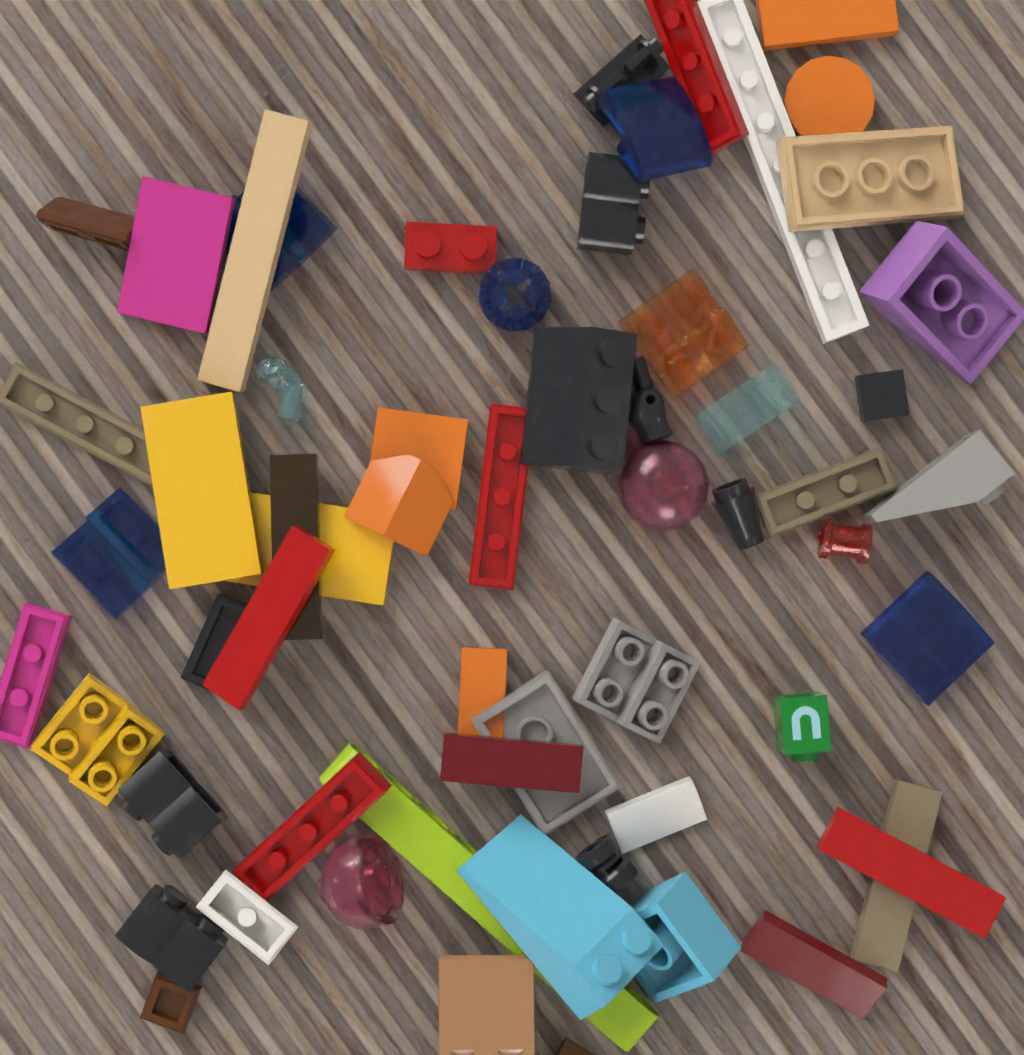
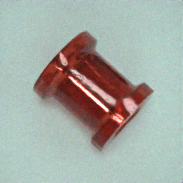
M823 518L817 540L818 558L827 559L829 555L855 558L856 563L866 564L872 546V525L862 523L860 527L835 524L831 518Z

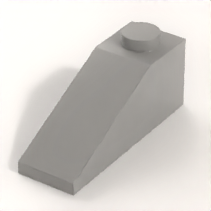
M977 430L966 434L898 487L899 489L893 491L861 516V519L865 524H871L977 503L979 501L986 505L1006 491L1007 487L1003 483L1015 473L983 432Z

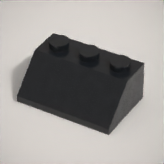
M597 327L534 328L519 464L603 475L622 473L637 333Z

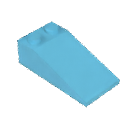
M521 814L456 870L580 1020L607 1006L664 946L628 903Z

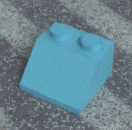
M686 872L655 885L630 904L664 944L634 976L654 1004L715 981L741 948Z

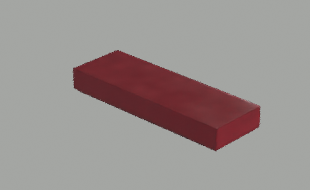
M444 732L440 781L579 793L584 746L583 744Z
M766 910L742 941L741 951L861 1019L864 1018L887 989V978Z

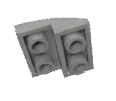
M613 617L572 699L623 727L660 744L701 662Z

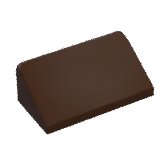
M57 197L39 209L36 218L52 231L128 251L135 216L64 197Z

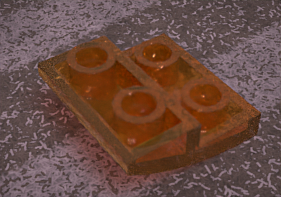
M691 269L618 321L625 332L637 333L636 349L641 356L645 357L646 363L673 398L681 395L750 346L726 308L718 305L696 269Z

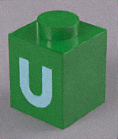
M819 692L773 696L776 742L779 752L784 755H790L792 762H809L819 760L818 752L832 751L827 695Z

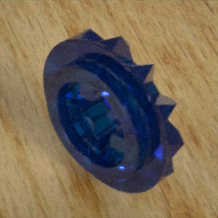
M509 258L497 262L487 270L479 286V303L482 312L492 324L507 331L530 329L544 319L552 302L549 280L539 266L523 258ZM528 280L529 282L525 285L526 289L523 292V296L527 299L526 302L530 307L514 303L503 311L502 308L506 305L505 301L509 295L500 282L503 281L505 284L516 287Z

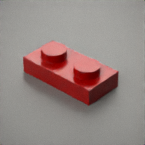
M406 221L405 270L495 275L497 226Z

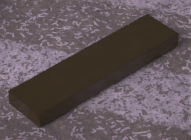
M317 454L269 455L272 560L292 525L300 526L320 539ZM321 577L285 640L322 639Z

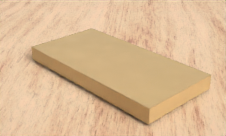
M952 126L781 137L776 142L788 232L958 219L965 215Z

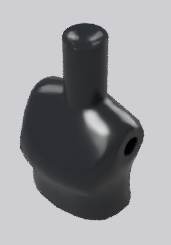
M645 357L635 358L632 381L636 395L629 411L628 422L636 431L639 441L643 445L672 436L673 432L667 420L665 401L653 386Z

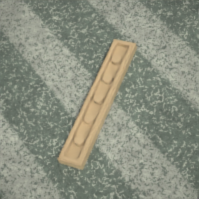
M264 109L197 378L199 381L237 392H245L313 124L308 120Z

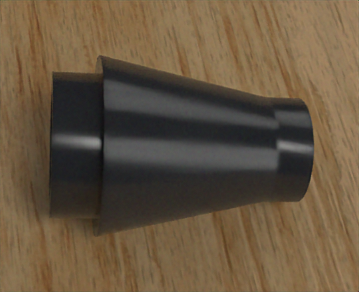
M741 478L713 489L712 494L715 500L711 504L733 536L738 549H747L762 543L764 537L761 532L755 487H749L747 479Z

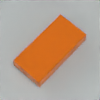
M462 646L458 733L480 735L470 719L505 698L507 648ZM505 710L484 722L493 737L504 736Z

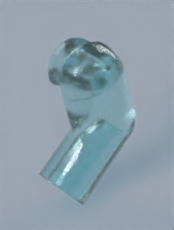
M279 357L261 360L256 367V375L260 382L268 383L279 393L277 418L299 421L303 390L301 377L285 360Z

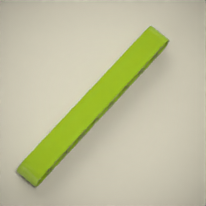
M349 742L319 776L321 783L324 785L360 751L392 786L359 818L514 955H526L456 871L478 851L355 744ZM534 965V972L541 979H543L550 987H552L551 984L546 980V978ZM627 984L607 1006L586 1018L621 1049L629 1052L658 1019L659 1014L647 1000Z

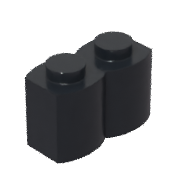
M589 152L584 178L577 249L631 255L635 244H643L646 217L638 216L639 200L648 199L651 172L643 171L644 158Z
M168 748L159 751L118 789L124 797L121 800V804L126 812L137 821L144 819L155 832L151 837L156 846L168 856L175 854L179 859L188 854L228 817L217 801L197 782L191 772Z
M155 884L115 936L135 954L153 964L173 983L190 992L229 939L223 934L225 930L205 914L199 916L192 912L186 906L188 903L187 897L171 885H166L162 888Z

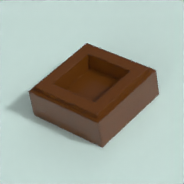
M158 971L140 1018L184 1034L202 986L195 984L192 990L188 992Z

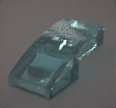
M773 363L694 416V418L720 455L801 400L777 364Z

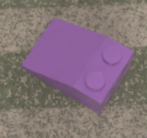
M915 221L859 291L890 324L969 385L974 382L1024 320V309L948 227L921 221Z

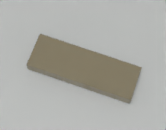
M881 446L756 495L758 513L768 538H773L899 488Z

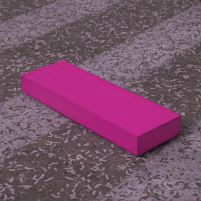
M24 603L0 680L1 741L25 748L31 747L38 731L73 615L32 603Z

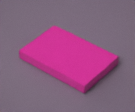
M142 176L117 313L200 333H209L236 198Z

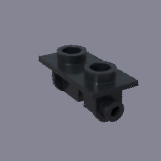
M640 34L574 92L573 95L604 128L671 68L660 56L664 51L662 45L654 37L647 41Z

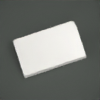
M690 776L605 810L622 854L707 820L697 789Z
M225 869L196 906L198 910L268 965L299 927L227 869Z

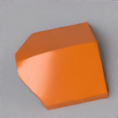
M410 454L370 462L344 517L428 557L454 500L434 466Z

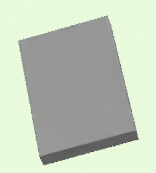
M548 669L470 719L480 735L492 736L484 722L505 710L504 738L583 744L579 793L514 788L537 827L545 835L622 788Z

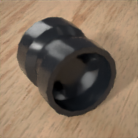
M611 833L596 839L575 857L577 862L614 893L625 887L638 873L630 859L623 858L618 852L619 844Z

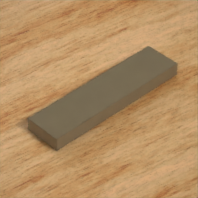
M15 361L0 389L1 406L153 486L144 429Z
M894 778L882 830L928 854L943 792ZM869 878L850 957L861 963L898 972L916 902Z

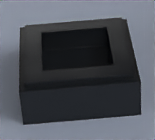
M903 369L854 377L861 422L902 417L910 414Z

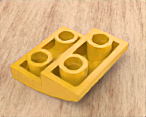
M88 673L32 742L31 750L68 774L70 783L107 807L119 792L118 789L132 776L165 733L130 702L91 673Z

